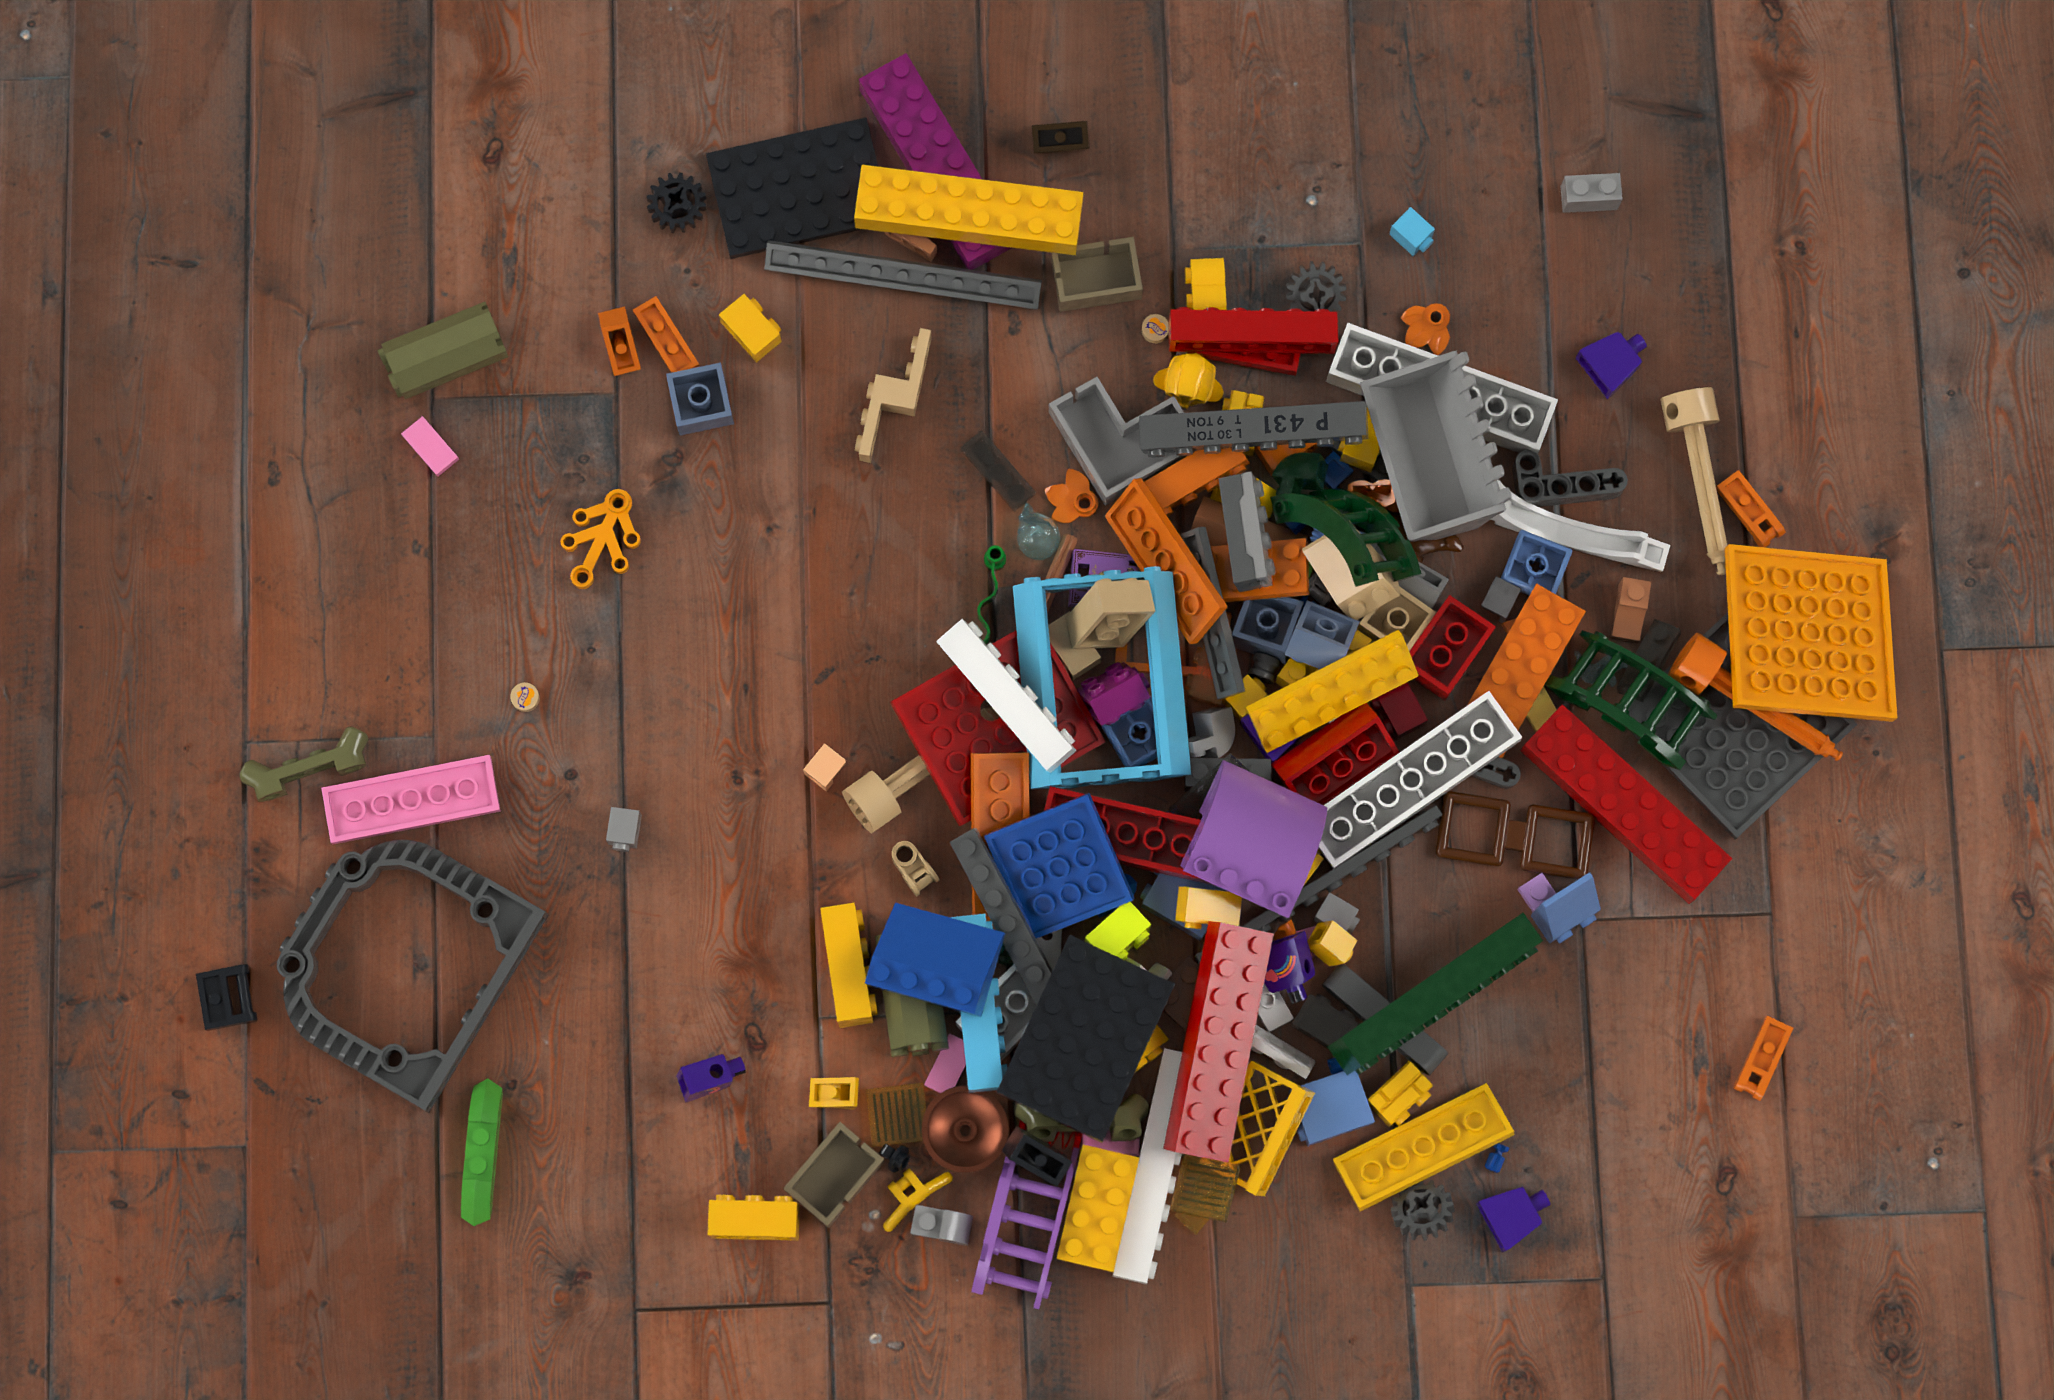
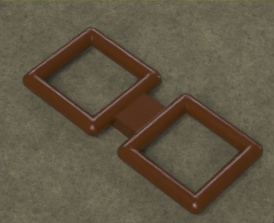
M1448 791L1443 795L1442 816L1440 817L1436 855L1438 857L1499 867L1503 864L1506 849L1522 852L1520 868L1523 871L1572 879H1580L1588 874L1595 825V816L1593 814L1532 804L1528 807L1526 822L1509 820L1511 804L1508 800ZM1454 803L1499 810L1493 854L1448 847ZM1538 817L1583 823L1577 868L1532 861Z

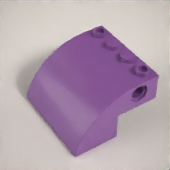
M1223 760L1199 812L1203 817L1180 866L1183 868V871L1289 918L1316 856L1326 822L1327 807Z

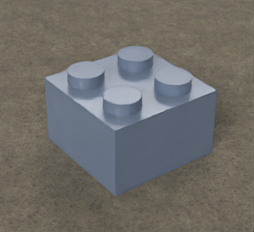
M721 363L666 374L679 435L734 424Z
M1289 597L1244 601L1232 633L1235 648L1252 654H1267L1286 664L1288 656L1285 655V652L1304 609V602Z

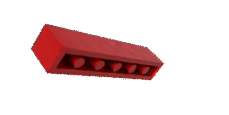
M1188 307L1170 309L1168 321L1169 352L1335 354L1338 346L1337 312H1330L1328 309H1317L1315 311H1302L1297 308L1288 309L1287 311H1275L1271 308H1263L1259 311H1248L1245 308L1219 310L1215 307H1208L1203 310H1191Z

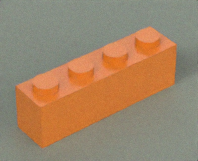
M1232 448L1221 449V453L1205 454L1204 450H1197L1193 452V455H1188L1144 482L1167 517L1174 513L1173 508L1180 504L1187 506L1198 499L1197 494L1207 490V492L1218 488V478L1245 472V466L1250 464L1244 452H1232Z

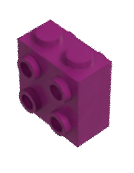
M1117 662L1108 666L1105 669V673L1098 677L1092 676L1085 679L1081 686L1077 688L1092 718L1101 726L1115 723L1120 719L1121 714L1128 710L1134 711L1141 708L1145 704L1144 701L1151 698L1147 691L1150 685L1142 672L1139 674L1135 667L1131 668L1125 662L1121 664Z

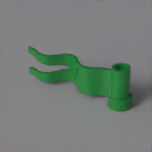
M997 545L991 546L984 555V563L991 570V578L995 589L992 595L979 603L977 608L978 619L987 630V635L983 640L985 644L988 643L990 638V628L981 616V610L995 600L998 594V582L994 571L1001 570L1006 564V554ZM992 554H998L1000 557L998 559H993L990 556Z

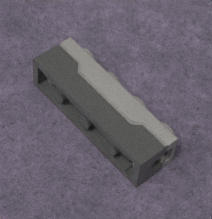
M1251 471L1218 478L1234 585L1239 592L1273 586L1272 575L1276 573L1273 559H1269L1268 549H1271L1272 545L1270 535L1264 529V523L1268 522L1265 506H1261L1260 497L1264 496L1261 480H1256Z

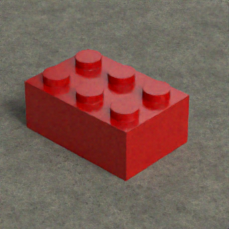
M1449 595L1409 651L1419 675L1413 680L1445 701L1492 635L1496 626Z

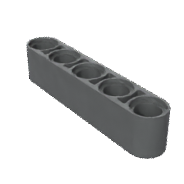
M1344 964L1338 965L1322 983L1323 988L1363 1022L1390 1004L1387 999ZM1424 1031L1406 1043H1403L1400 1039L1402 1046L1396 1049L1428 1076L1433 1073L1448 1055V1052Z

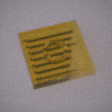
M923 1083L866 1089L872 1147H881L884 1144L889 1146L923 1142L922 1121L926 1111Z
M1184 1154L1170 1209L1174 1212L1227 1222L1241 1166L1230 1162Z

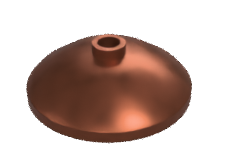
M957 1086L940 1093L929 1104L922 1121V1137L928 1153L939 1165L953 1172L972 1173L990 1166L1001 1155L1008 1139V1119L1000 1102L987 1091L969 1093L968 1086ZM961 1127H970V1135L962 1136L960 1134Z

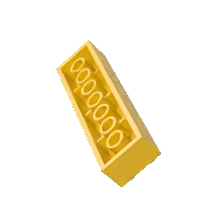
M862 165L854 221L855 228L1076 255L1083 206V192Z

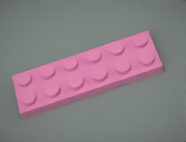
M490 755L321 788L332 845L501 812Z

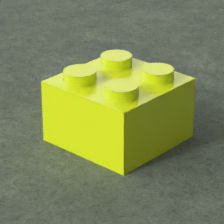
M1131 902L1119 906L1085 937V942L1126 960L1129 954L1128 951L1133 946L1137 950L1148 941L1151 924Z

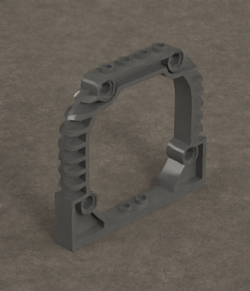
M393 840L375 845L364 851L362 855L357 852H347L340 857L336 864L332 863L325 874L327 880L322 888L318 887L313 892L310 898L311 906L306 913L302 912L297 918L294 925L296 930L291 938L289 936L286 937L279 949L281 954L277 960V969L285 978L283 996L287 1014L295 1029L304 1039L430 1113L549 915L546 911L489 878H485L434 847L413 840ZM354 861L360 862V870L356 874H348V865ZM406 869L418 873L471 904L470 914L479 925L491 928L496 950L505 956L489 984H483L476 995L478 1002L474 1009H468L461 1020L463 1027L446 1055L437 1049L410 1055L409 1051L398 1044H389L380 1050L327 1019L317 1009L309 989L319 971L315 952L352 892H362L370 888L382 871ZM483 905H492L493 912L489 917L482 918L479 916V910ZM293 959H298L300 962L299 969L294 973H288V963ZM395 1052H400L402 1054V1062L396 1067H391L389 1064L390 1056Z

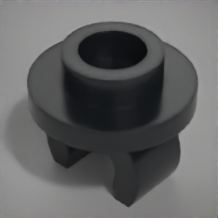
M884 1144L879 1152L880 1155L889 1160L888 1169L893 1173L904 1170L910 1161L909 1148L904 1145L895 1150Z

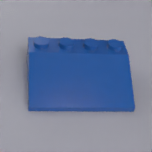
M895 903L873 953L865 984L982 1017L1005 933Z

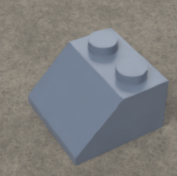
M1307 600L1285 655L1291 657L1296 662L1306 663L1321 669L1346 656L1360 621Z

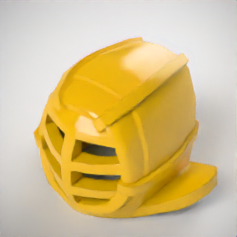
M1198 353L1174 356L1169 367L1158 371L1153 378L1154 385L1158 389L1165 391V394L1170 397L1174 396L1180 407L1188 409L1189 406L1205 404L1206 402H1218L1224 395L1223 387L1215 379V366Z

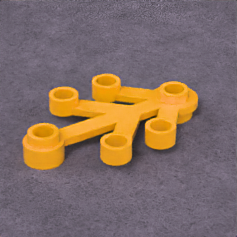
M612 490L606 495L603 503L587 509L579 508L575 510L572 518L579 527L588 525L592 518L604 514L606 516L602 524L575 534L567 533L561 538L562 548L567 552H572L577 549L579 544L594 539L583 564L576 566L571 571V581L578 589H587L593 584L594 575L592 571L605 544H607L612 557L611 565L613 570L618 574H623L629 569V562L622 555L613 531L618 518L625 533L623 541L626 547L635 549L641 543V538L634 530L628 515L632 508V499L625 490ZM616 500L624 502L620 508L614 507L613 504ZM583 513L586 515V519L583 522H579L576 520L577 515ZM629 536H636L637 541L634 544L627 542ZM568 538H572L575 541L571 547L564 545ZM619 560L625 562V566L622 569L615 567L616 562ZM582 574L588 576V580L584 583L578 581V577Z

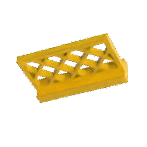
M1251 1060L1247 1067L1241 1099L1250 1096L1254 1112L1242 1116L1240 1111L1238 1112L1237 1123L1241 1138L1233 1140L1232 1143L1234 1145L1243 1142L1247 1157L1234 1161L1231 1152L1228 1164L1218 1166L1211 1162L1212 1159L1203 1158L1201 1164L1220 1169L1231 1168V1171H1235V1174L1216 1170L1212 1171L1224 1177L1233 1178L1232 1182L1242 1186L1246 1191L1255 1196H1265L1315 1092ZM1256 1069L1264 1074L1267 1086L1254 1090L1251 1078ZM1271 1078L1278 1082L1272 1083ZM1284 1084L1291 1088L1292 1091L1286 1101L1278 1103L1274 1087ZM1269 1090L1273 1105L1259 1109L1255 1094ZM1274 1109L1277 1117L1275 1126L1265 1129L1261 1113ZM1256 1116L1260 1131L1247 1135L1242 1120ZM1262 1135L1265 1146L1262 1152L1253 1155L1248 1139ZM1249 1161L1252 1173L1248 1181H1245L1239 1177L1236 1165Z

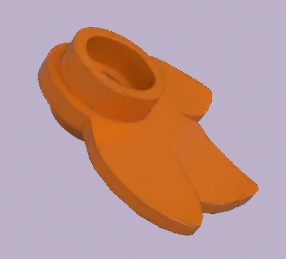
M1434 303L1426 308L1416 305L1408 308L1402 314L1401 320L1410 326L1405 335V343L1407 345L1419 348L1428 344L1435 355H1439L1445 350L1450 340V334L1447 329L1450 322V313L1444 305ZM1434 312L1441 314L1439 322L1431 320V315Z
M1067 470L1065 484H1057L1045 488L1048 501L1057 507L1052 514V519L1057 522L1072 523L1078 517L1086 518L1092 516L1098 509V498L1090 491L1089 480L1077 470ZM1082 500H1087L1090 506L1088 508H1081L1079 503Z

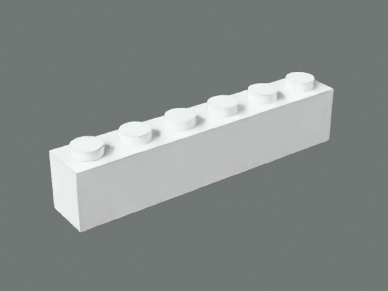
M961 619L936 642L1045 770L1050 773L1053 772L1077 751L1072 745L1075 742L1074 738L1065 728L1060 731L1055 726L1056 717L1047 707L1041 709L1035 701L1038 699V696L1028 685L1023 688L1019 684L1017 679L1020 676L1010 664L1004 666L998 659L1001 653L991 642L988 645L980 638L983 632L973 621L968 624Z

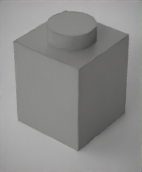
M611 807L606 841L608 845H613V850L629 852V848L637 849L642 818L639 810Z
M1329 892L1313 921L1321 923L1333 920L1345 931L1352 934L1360 920L1355 917L1359 909Z

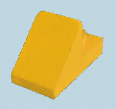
M811 1078L809 1107L854 1110L858 1102L859 1078Z

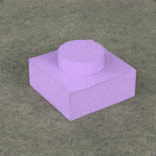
M1543 873L1517 889L1532 912L1541 903L1556 894Z

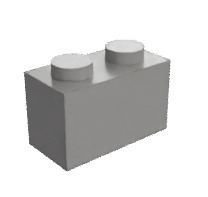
M1620 173L1565 176L1560 186L1563 213L1618 210L1622 201Z

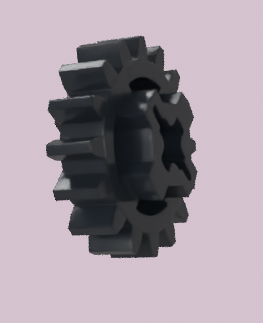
M681 172L677 178H673V175L668 173V180L666 181L659 177V186H650L651 192L654 195H647V201L651 203L647 206L648 213H653L651 216L652 221L655 223L660 220L659 226L662 230L667 225L670 226L671 233L675 232L676 227H680L682 233L686 231L685 226L688 224L694 229L696 227L694 220H703V215L700 211L707 210L706 203L702 202L706 200V195L704 192H700L702 190L701 184L693 185L694 178L692 176L684 180L683 173ZM690 193H692L695 198V205H692V202L688 200L690 198ZM659 200L665 205L663 213L659 209Z

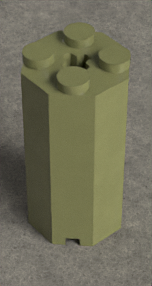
M486 302L381 344L382 348L378 349L383 365H385L387 372L390 373L388 377L393 389L396 391L398 398L403 396L405 399L509 357Z
M882 934L875 936L876 946ZM883 990L891 1057L909 1055L908 1052H912L913 1057L929 1054V1049H932V1051L949 1049L943 1006Z

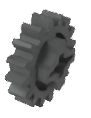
M1310 261L1309 269H1305L1304 266L1300 265L1301 273L1299 275L1292 272L1291 277L1294 283L1289 282L1286 285L1288 289L1292 290V292L1286 294L1287 300H1294L1290 304L1291 309L1299 308L1302 311L1328 309L1330 312L1336 309L1341 311L1342 308L1338 302L1346 301V296L1340 292L1345 291L1347 288L1346 284H1339L1343 279L1341 273L1334 276L1336 269L1333 265L1327 270L1325 262L1322 261L1319 267H1315L1313 261ZM1319 275L1326 276L1333 283L1324 282L1319 278ZM1309 277V280L1306 282V284L1304 286L1299 287L1302 281ZM1315 281L1320 289L1318 302L1312 293ZM1329 297H1333L1331 302L1324 307V303L1327 301V299ZM1301 301H1308L1314 306V309L1306 307Z
M1430 1180L1428 1185H1424L1423 1181H1421L1417 1186H1411L1408 1190L1399 1192L1400 1198H1392L1394 1207L1391 1208V1214L1394 1217L1395 1227H1400L1402 1235L1410 1232L1412 1240H1415L1418 1235H1422L1423 1241H1427L1428 1234L1438 1238L1437 1231L1441 1229L1446 1232L1448 1230L1446 1222L1453 1223L1452 1213L1455 1212L1451 1194L1450 1192L1445 1193V1188L1442 1184L1435 1188L1434 1180ZM1439 1204L1442 1206L1440 1214L1437 1212ZM1408 1207L1407 1216L1405 1217L1404 1209Z

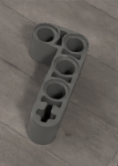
M1531 450L1520 452L1512 465L1516 496L1537 507L1615 499L1622 494L1628 483L1627 475L1619 468L1543 475L1540 457ZM1520 461H1529L1533 465V469L1530 471L1522 469ZM1610 479H1613V482L1618 484L1617 488H1613V484H1607ZM1579 482H1588L1592 487V491L1585 492L1581 490ZM1554 484L1561 485L1564 488V494H1555L1551 486ZM1531 487L1536 491L1537 496L1529 498L1524 494L1523 489Z

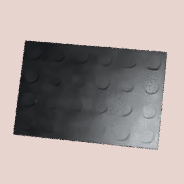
M867 117L706 153L730 259L765 252L768 240L800 244L863 230L855 228L854 221L861 166L878 167Z
M1069 935L996 1093L1102 1143L1175 984Z

